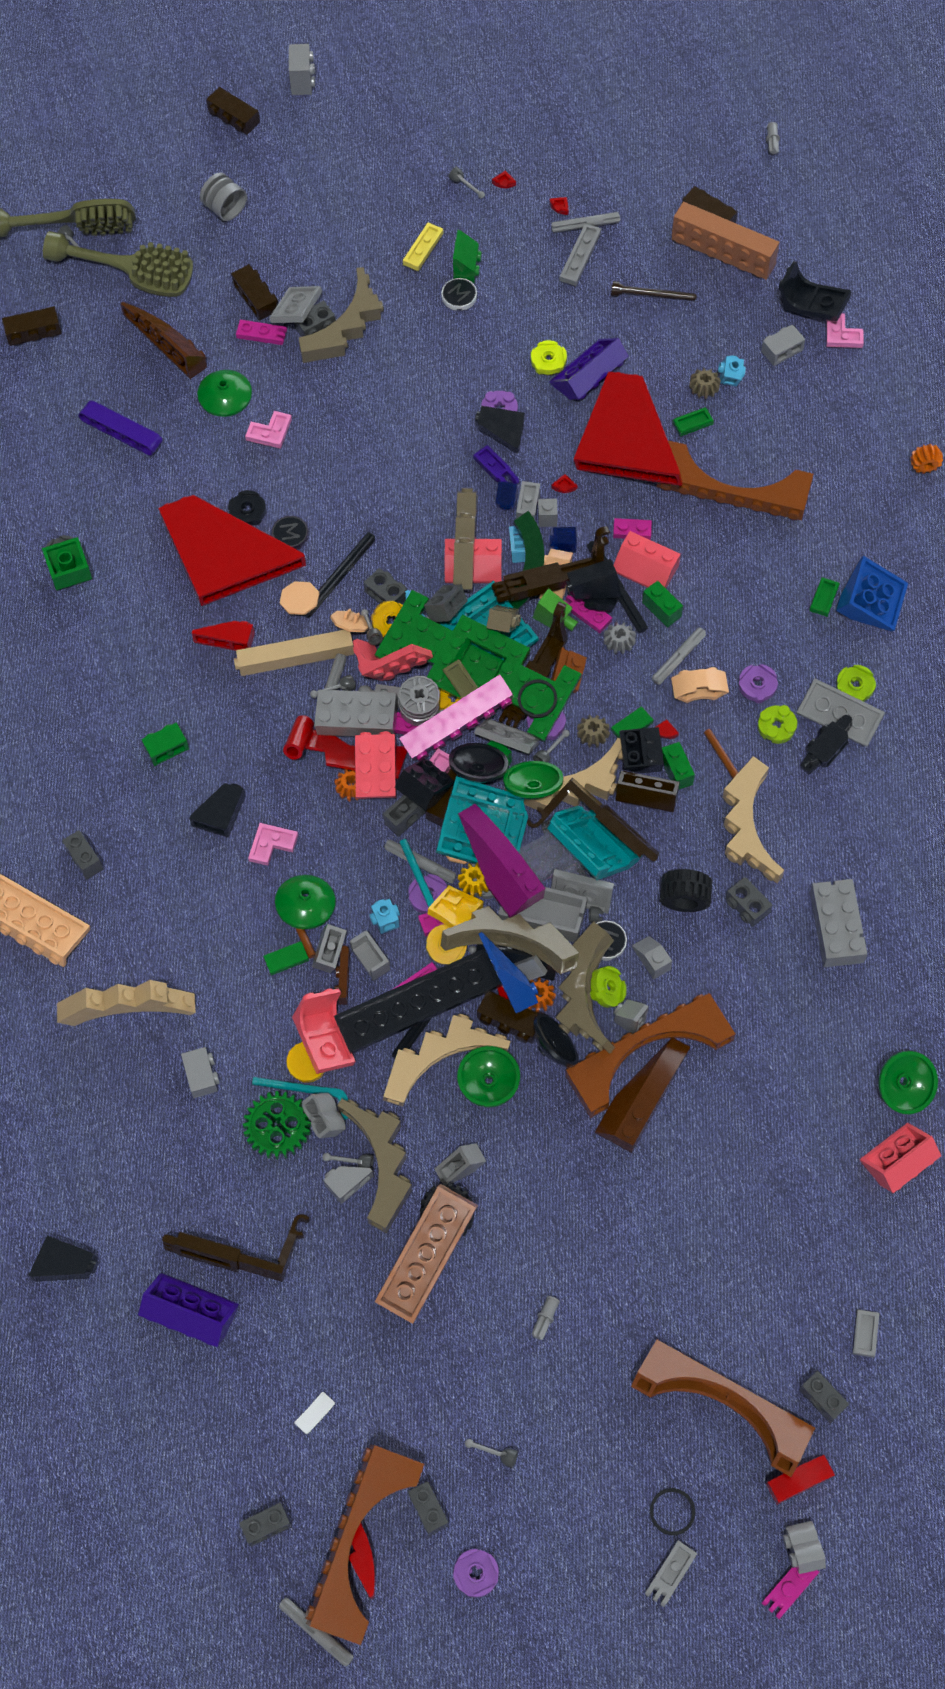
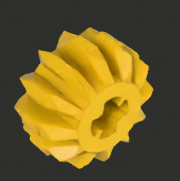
M478 862L475 864V867H472L469 863L467 865L468 869L462 867V874L458 875V880L460 881L458 886L463 888L464 893L470 892L471 896L477 893L481 897L482 891L488 892L489 889L486 886Z

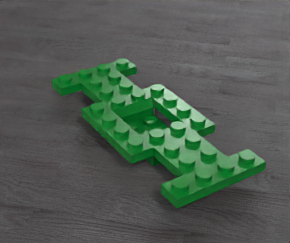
M411 590L377 649L375 657L380 659L410 644L431 650L433 658L427 660V662L432 664L433 667L427 678L432 679L437 684L438 689L460 700L461 697L442 670L459 659L478 688L501 675L513 694L512 705L520 708L518 693L521 687L531 680H545L556 690V707L549 715L542 718H534L527 731V734L545 742L582 677V673L564 665L556 681H553L523 666L531 651L529 647L493 629H488L487 626L465 615L460 617L453 631L422 616L421 614L425 609L424 605L429 601V598ZM471 642L474 643V644H476V645H478V646H480V647H482V648H484V649H486V650H488V651H490V652H492V653H494V654H496V655H498V656H500V657H502V658H504V660H502V659H500V658H498V657H496V656H494V655H492V654H490V653H488V652H486V651H484V650H482V649H480V648H478V647L472 645ZM533 683L527 686L521 695L523 708L531 714H543L554 703L553 691L543 683Z

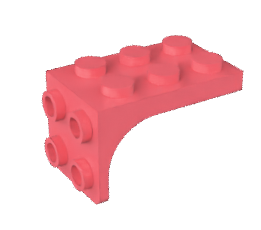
M360 639L353 640V651L359 662L358 669L363 676L380 681L391 680L396 674L406 673L412 667L427 663V660L433 658L431 650L410 644L378 659L375 657L377 651L375 645Z
M385 731L380 732L379 735H372L370 732H361L360 735H355L356 799L396 798V788L394 787L396 785L395 750L397 742L395 734Z
M326 989L320 993L304 995L292 1016L316 1074L353 1066L356 1062L353 1054H350L334 1018L337 1015L336 1006L341 995L340 989Z

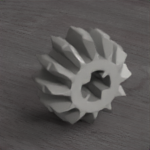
M617 621L614 626L609 624L608 630L604 632V645H607L608 651L614 649L615 654L618 651H621L622 654L625 653V650L631 651L632 646L636 643V633L632 631L631 625L626 627L625 622L619 625Z

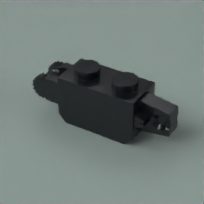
M843 715L836 723L832 721L829 725L825 724L819 732V737L809 742L807 745V756L801 764V768L811 774L819 766L822 768L829 767L848 745V731L852 726V717L850 715Z

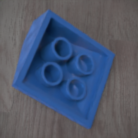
M862 556L841 593L836 611L851 620L893 632L896 628L908 583L867 557Z
M483 932L479 933V937L515 1013L537 1004L538 1000L535 995L538 994L534 982L529 983L527 977Z

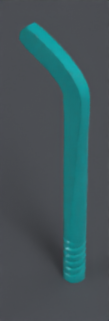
M403 839L399 843L429 908L434 899L407 839Z
M253 1077L252 1085L310 1094L329 1093L332 1097L337 1098L339 1102L341 1098L346 1101L348 1100L346 1093L336 1088ZM341 1113L343 1119L347 1120L348 1117Z

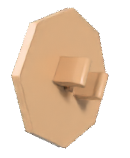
M294 581L282 589L280 605L288 614L305 615L317 607L319 591L310 582Z
M351 609L336 611L330 617L335 626L349 632H365L369 629L365 618L359 612H352Z

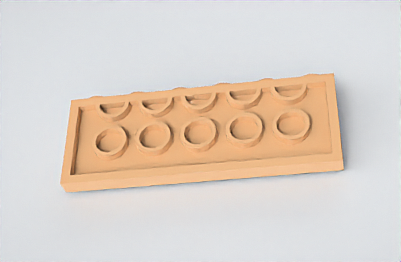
M0 874V932L5 936H11L20 945L28 946L36 954L47 957L53 964H59L64 967L66 965V958L90 931V925Z

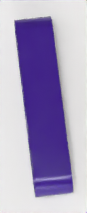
M89 400L78 414L84 423L149 456H152L163 442L161 436L156 432L93 400Z

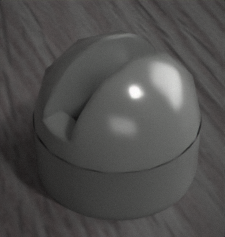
M590 906L589 922L592 923L594 921L597 923L603 919V917L599 916V914H604L601 908Z

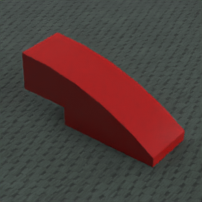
M822 1455L798 1466L792 1477L784 1473L768 1481L766 1486L776 1505H779L832 1478L835 1474L825 1455Z
M360 1523L351 1544L355 1552L349 1555V1560L372 1600L375 1598L376 1589L375 1565L368 1537Z

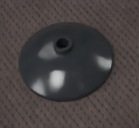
M467 743L457 746L451 751L449 766L454 773L465 780L486 783L495 781L505 775L508 770V759L502 751L491 745Z
M540 1013L535 1016L533 1029L541 1054L564 1067H574L579 1061L577 1050L570 1037L559 1027V1024L546 1014Z

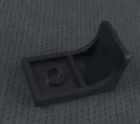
M795 261L787 268L786 275L779 283L784 311L838 321L851 297V290L816 284L807 280L800 273L798 262Z

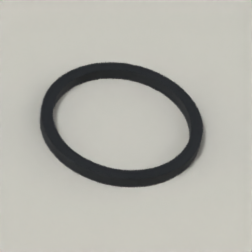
M541 679L531 680L521 687L518 693V704L527 716L542 718L549 715L555 709L557 693L549 682ZM533 683H543L549 686L554 693L552 707L543 714H531L521 704L522 692Z
M668 1488L659 1492L652 1500L650 1506L651 1520L654 1526L664 1534L680 1535L692 1526L695 1519V1505L690 1496L682 1490ZM665 1493H679L691 1505V1520L680 1531H667L661 1528L654 1518V1504Z

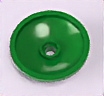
M218 370L210 373L201 381L197 396L201 407L206 412L214 416L228 417L240 413L248 406L252 397V388L250 382L243 374L234 370Z
M527 761L509 768L504 775L503 781L505 788L517 797L541 799L558 791L563 785L564 778L562 771L551 763Z
M297 875L286 880L277 890L275 896L276 912L281 920L291 927L297 929L317 928L326 923L335 910V894L330 885L323 879L313 875Z
M494 1046L479 1047L469 1052L461 1061L457 1072L458 1086L465 1098L475 1105L481 1107L500 1106L509 1101L517 1092L520 1084L519 1066L514 1057L504 1049ZM492 1079L493 1082L491 1084H487L485 1080Z
M915 1051L899 1052L890 1057L882 1067L878 1082L879 1092L884 1103L890 1109L902 1114L918 1113L925 1109L935 1097L938 1087L936 1069L930 1059ZM903 1077L904 1081L900 1084V1079Z

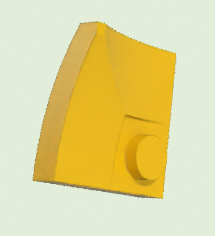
M448 885L430 905L427 914L451 928L471 920L472 912L482 909L484 901Z

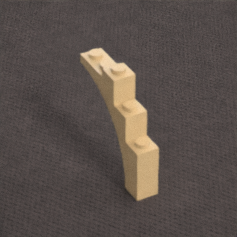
M617 738L612 748L598 762L578 773L564 776L563 785L554 794L541 799H524V805L536 810L537 807L544 809L572 777L589 793L608 800L610 794L614 795L617 789V784L615 783V774L619 766L617 763L619 759L623 760L620 738ZM572 791L562 800L573 806H579L580 802H583Z
M753 756L725 787L723 792L725 802L730 806H735L725 817L724 826L729 833L736 834L727 844L725 855L731 862L738 863L740 866L746 860L750 867L761 871L768 880L778 883L783 877L784 869L763 848L753 821L754 798L760 785L768 775L769 767Z
M148 980L137 987L116 984L105 991L84 988L57 1003V1023L76 1026L95 1018L129 1012H171L192 1015L196 1013L195 994L168 988L167 983Z
M453 1015L446 1038L442 1037L441 1033L435 1031L425 1033L419 1055H416L415 1051L403 1048V1050L398 1049L383 1101L403 1107L409 1091L418 1078L440 1060L459 1052L470 1051L483 1046H494L508 1051L510 1041L507 1040V1037L500 1034H495V1036L489 1035L486 1030L481 1028L471 1029L473 1021L469 1020L470 1017L466 1015Z

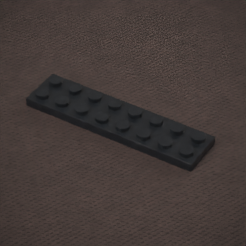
M484 948L335 1015L334 1018L350 1054H353L502 987V984Z

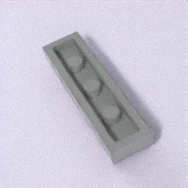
M584 224L560 275L561 282L577 286L601 235L602 228Z

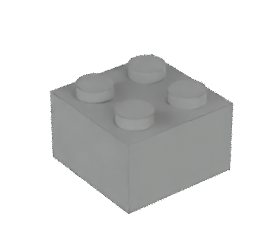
M289 44V77L292 95H312V87H315V77L312 76L315 74V64L311 63L314 62L313 51H310L309 44Z

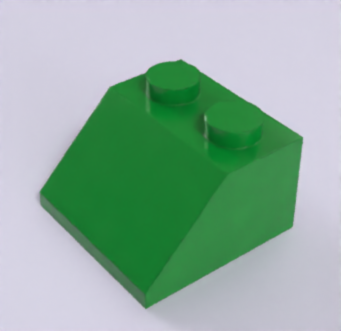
M457 230L453 254V279L463 278L475 283V278L479 276L480 272L478 262H481L482 251H479V243L463 231Z
M78 537L42 548L56 591L92 579Z

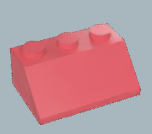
M630 531L620 547L614 567L617 574L647 588L657 580L666 588L679 567L681 554Z
M445 539V583H453L455 539ZM475 539L473 583L500 582L502 573V539Z
M906 1123L863 1156L860 1161L882 1187L894 1193L929 1165H932L941 1157V1154L932 1136L910 1123Z

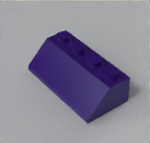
M619 338L598 339L552 378L549 383L568 399L581 400L586 397V393L590 389L596 388L599 382L606 378L608 371L611 372L623 365L624 360L629 355Z
M160 1273L143 1293L138 1315L146 1318L148 1321L156 1322L168 1329L176 1330L188 1337H193L208 1345L218 1347L229 1330L239 1304Z

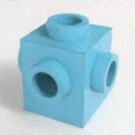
M731 355L726 356L723 362L719 363L718 373H720L721 384L737 387L745 375L744 359Z
M390 899L379 900L371 906L372 913L369 916L372 924H377L380 934L400 927L397 917L400 916L396 904L392 905Z

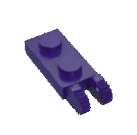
M488 445L473 455V459L496 482H499L505 491L511 488L504 478L506 475L515 485L520 482L511 470V467Z

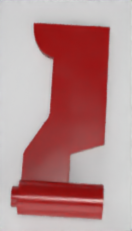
M301 715L295 719L283 748L286 757L293 760L299 759L304 749L324 752L326 766L355 771V746L345 743L334 735H317L316 730H314V722L308 716ZM397 746L395 750L396 779L399 778L408 753L404 746Z

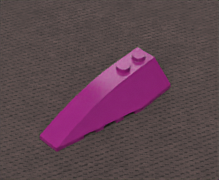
M476 804L458 813L466 836L470 841L472 851L478 861L480 871H482L486 886L508 917L511 918L543 899L546 888L492 820Z

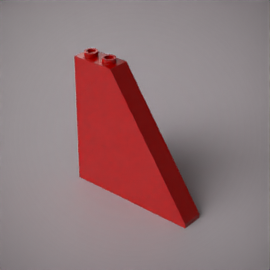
M608 371L573 458L577 470L682 486L680 470L643 376Z
M195 495L183 497L178 501L167 503L158 508L162 522L201 606L306 566L305 556L299 550Z

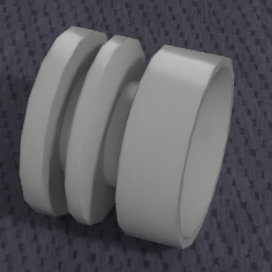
M220 172L214 174L205 182L200 192V201L220 219L229 221L234 219L243 210L247 201V193L238 184L234 183L232 179L228 178L226 174Z
M414 676L402 683L399 689V712L407 723L419 726L438 714L440 691L432 679L425 676Z

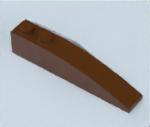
M120 303L123 315L189 379H192L207 368L205 354L201 350L198 351L190 339L187 340L173 327L156 316L128 303Z
M672 1037L614 1097L595 1134L632 1153L691 1047Z

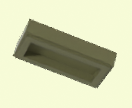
M459 659L442 669L461 699L478 689Z

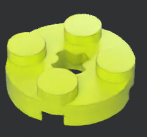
M542 341L531 351V364L538 374L551 375L560 373L566 365L567 352L563 346H559L555 341ZM547 355H550V357L553 359L547 360L545 358L547 357Z

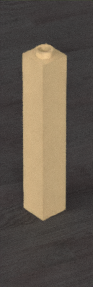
M340 630L236 650L237 658H234L236 670L240 669L241 676L334 659L338 653L345 656L354 655L353 642L349 631Z

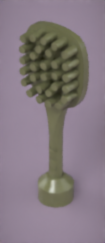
M122 199L85 200L76 202L68 210L10 216L0 208V238L6 237L12 227L72 222L76 223L79 231H83L85 235H88L89 231H91L92 236H97V232L104 236L106 231H109L110 235H114L115 230H117L118 234H123L124 224L126 232L131 233L133 222L136 220V212L129 202Z
M53 231L47 232L43 244V258L45 260L60 262L67 256L110 265L126 272L133 286L155 295L175 297L183 294L189 286L193 275V262L188 256V251L183 250L180 253V249L177 247L174 248V251L171 250L170 246H166L164 249L162 244H157V248H154V244L149 242L148 248L140 245L139 251L133 255H115L70 245L64 234Z

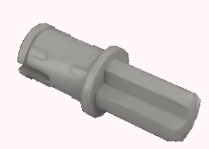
M770 122L767 124L768 135L766 141L768 142V152L774 155L779 152L778 142L780 136L778 135V124Z
M547 1296L541 1312L537 1314L539 1318L532 1331V1335L536 1339L542 1340L550 1323L554 1321L553 1316L560 1303L555 1297Z

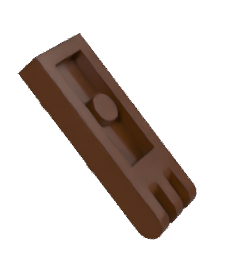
M342 946L340 966H336V978H339V985H335V989H340L341 992L338 998L339 1005H348L350 953L347 946Z

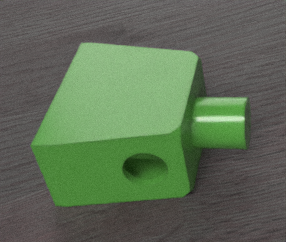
M548 589L539 600L532 618L550 628L553 622L554 610L558 602L566 604L563 610L566 613L563 618L564 625L573 631L578 621L570 617L573 609L572 606Z

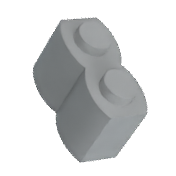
M329 1093L311 1094L302 1101L303 1110L311 1120L312 1129L317 1137H336L346 1129L344 1119L337 1111L336 1103Z
M809 1521L787 1526L786 1534L783 1535V1542L786 1549L790 1548L791 1554H789L792 1568L796 1567L799 1574L826 1568L825 1555L813 1522Z

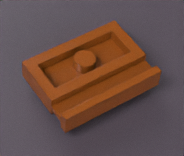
M562 647L559 650L551 680L556 681L564 665L583 675L587 657L571 650L567 651ZM582 677L576 685L573 693H576L579 690Z

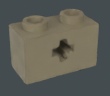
M500 605L492 607L489 611L487 628L511 632L520 624L521 615L518 614L519 609Z

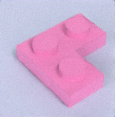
M841 314L838 321L826 319V347L863 348V329L845 328V314Z
M274 411L269 425L251 422L245 435L246 441L281 449L292 421V415Z
M260 823L248 857L249 861L268 866L274 848L293 853L298 832Z

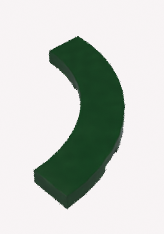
M528 510L513 521L525 547L523 571L544 566L545 555L540 529ZM530 597L515 601L508 600L513 608L520 609Z

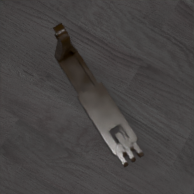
M603 526L596 530L590 558L562 565L556 562L504 575L503 581L491 585L495 596H497V601H515L543 594L548 589L555 591L565 588L566 581H569L567 573L604 561V545L609 544L607 537L602 536L611 533L608 526Z
M558 602L554 610L553 622L547 637L533 661L529 660L526 665L527 668L547 678L551 676V669L557 660L559 650L567 643V634L563 620L566 614L563 612L566 604ZM510 704L503 709L499 722L503 723L507 717L506 725L510 726L515 721L513 728L517 729L521 721H525L527 715L520 708Z
M573 777L544 809L537 807V812L542 814L541 819L537 823H533L531 819L527 820L528 826L532 828L540 826L572 791L597 814L595 817L639 857L643 853L651 861H656L659 857V852L607 804L604 806Z
M304 1214L297 1215L294 1218L278 1258L279 1264L242 1254L241 1249L179 1232L178 1237L166 1234L162 1237V1241L166 1251L176 1253L179 1256L237 1273L239 1270L283 1282L297 1239L304 1238L302 1231H296L299 1222L308 1223L310 1220Z

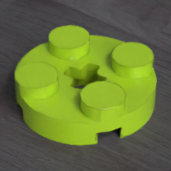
M853 665V667H845L840 671L836 686L838 690L865 702V700L873 695L876 680L868 668L861 665ZM857 680L860 686L855 687L851 682H856Z
M786 705L770 706L760 713L757 724L758 731L765 740L767 738L775 744L785 743L796 732L797 718ZM775 721H779L782 723L780 728H778L776 725L773 726L772 724H774Z
M606 966L592 972L590 996L593 1001H597L605 1008L618 1006L625 999L626 984L625 981H621L619 976L621 973L618 969Z

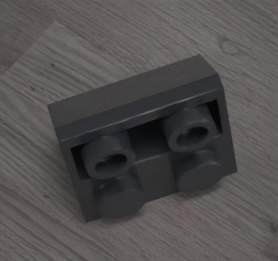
M659 727L619 731L624 769L638 773L662 771L664 761Z
M423 758L403 769L394 788L426 811L438 803L454 784V780L446 772L437 768L430 760Z

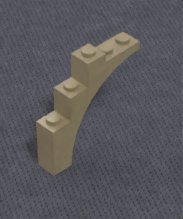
M364 267L357 268L356 292L347 310L328 327L316 333L299 337L303 363L345 356V348H348L347 340L363 338V330H366L365 322L381 320V312H384L383 303L378 301L377 294L373 295L372 288H368L370 279L369 274H365Z
M462 488V491L457 492L453 585L462 584L463 589L472 590L478 495L477 491H473V488Z
M487 906L472 912L471 920L442 931L440 946L445 951L460 946L483 944L479 937V933L483 932L494 945L507 946L533 956L537 955L540 960L550 965L559 974L577 968L579 952L551 923L533 929L520 914L502 920Z
M593 921L572 945L579 952L577 968L570 970L571 974L558 987L564 993L561 997L568 1004L555 1018L561 1023L559 1027L566 1034L571 1032L577 1037L580 1033L585 1039L590 1037L594 1040L592 1044L598 1050L602 1051L604 1049L610 1054L615 1047L604 1036L598 1026L593 1011L590 991L592 972L598 968L605 952L614 940L608 932Z
M341 1098L337 1105L338 1111L353 1121L364 1133L373 1148L378 1163V1189L374 1204L367 1217L368 1224L387 1234L412 1191V1184H410L409 1179L402 1175L397 1177L398 1172L407 1159L406 1152H404L405 1149L396 1143L391 1145L401 1128V1122L399 1117L391 1112L387 1114L382 1111L377 1118L374 1112L368 1109L364 1111L358 1108L359 1105L349 1099L346 1101Z

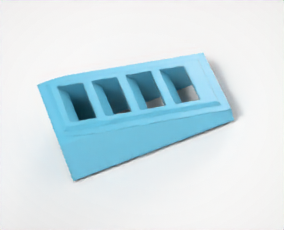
M510 526L512 562H525V547L523 541H521V535H514L519 534L515 526Z

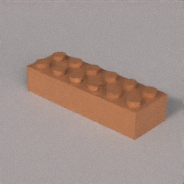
M684 201L673 219L671 240L679 244L688 246L693 250L707 254L709 257H714L726 264L733 265L740 270L747 271L766 280L776 265L780 243L777 240Z
M440 1184L375 1302L413 1324L478 1205Z

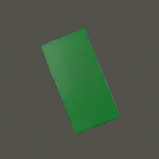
M704 407L673 419L672 423L681 437L713 425L714 420L707 408Z
M822 577L809 611L828 617L840 583Z
M641 706L612 726L611 731L617 738H620V730L647 728L653 724L654 720Z
M301 941L263 956L271 976L309 961Z

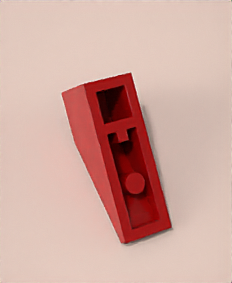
M231 621L194 629L191 634L194 643L236 651L251 648L255 631L253 624L247 621Z

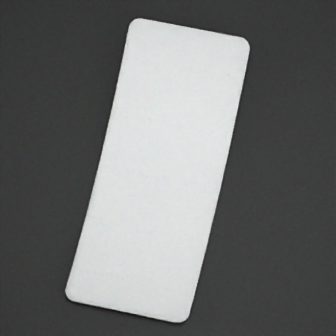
M322 1392L295 1421V1424L305 1434H308L334 1406L335 1402Z

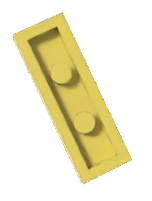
M427 223L404 257L403 265L419 271L443 235V228Z

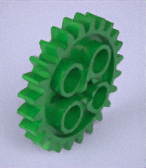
M276 1091L274 1097L267 1092V1099L260 1095L261 1102L253 1101L254 1109L248 1107L247 1110L250 1115H244V1119L247 1122L243 1123V1128L248 1130L243 1133L245 1137H249L247 1139L248 1145L253 1144V1151L259 1148L260 1156L267 1152L268 1159H270L272 1154H275L276 1160L279 1159L280 1154L287 1158V1152L289 1151L295 1155L294 1148L297 1147L301 1150L300 1142L307 1143V1138L304 1135L311 1134L307 1128L312 1125L310 1121H307L309 1118L306 1116L303 1106L301 1107L302 1100L300 1099L295 1102V1095L293 1094L288 1098L287 1092H284L282 1097L278 1091ZM277 1107L283 1109L279 1114L272 1113L273 1109ZM264 1113H268L276 1124H281L282 1129L291 1137L288 1138L278 1126L274 1127L272 1120L265 1116ZM291 1121L297 1122L294 1128H288L287 1124ZM261 1122L268 1123L264 1129H259L257 1126ZM275 1136L282 1137L279 1143L272 1142Z

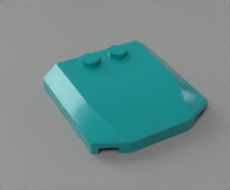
M492 581L469 597L468 601L450 621H440V625L453 631L460 617L465 615L487 626L489 611L492 607L496 605L513 607L508 600L503 602L497 601V596H495L494 590L491 587L495 582ZM522 618L519 626H516L511 632L495 630L527 647L539 641L538 636ZM471 642L472 645H474V646H476V647H478V648H480V649H482V650H484V651H486V652H488V653H490V654H492V655H494V656H496V657H498V658L504 660V658H502V657H500V656H498V655H496V654H494V653H492V652H490V651H488V650H486V649H484V648H482V647H480V646H478V645H476V644H474V643Z
M456 776L435 852L473 864L478 862L458 816V813L473 804H476L492 820L519 852L528 820L524 798L517 797L505 790L471 782Z
M575 806L555 812L547 829L596 880L628 870L640 860L641 857L634 853L595 817L597 814L590 809L588 812L581 806Z

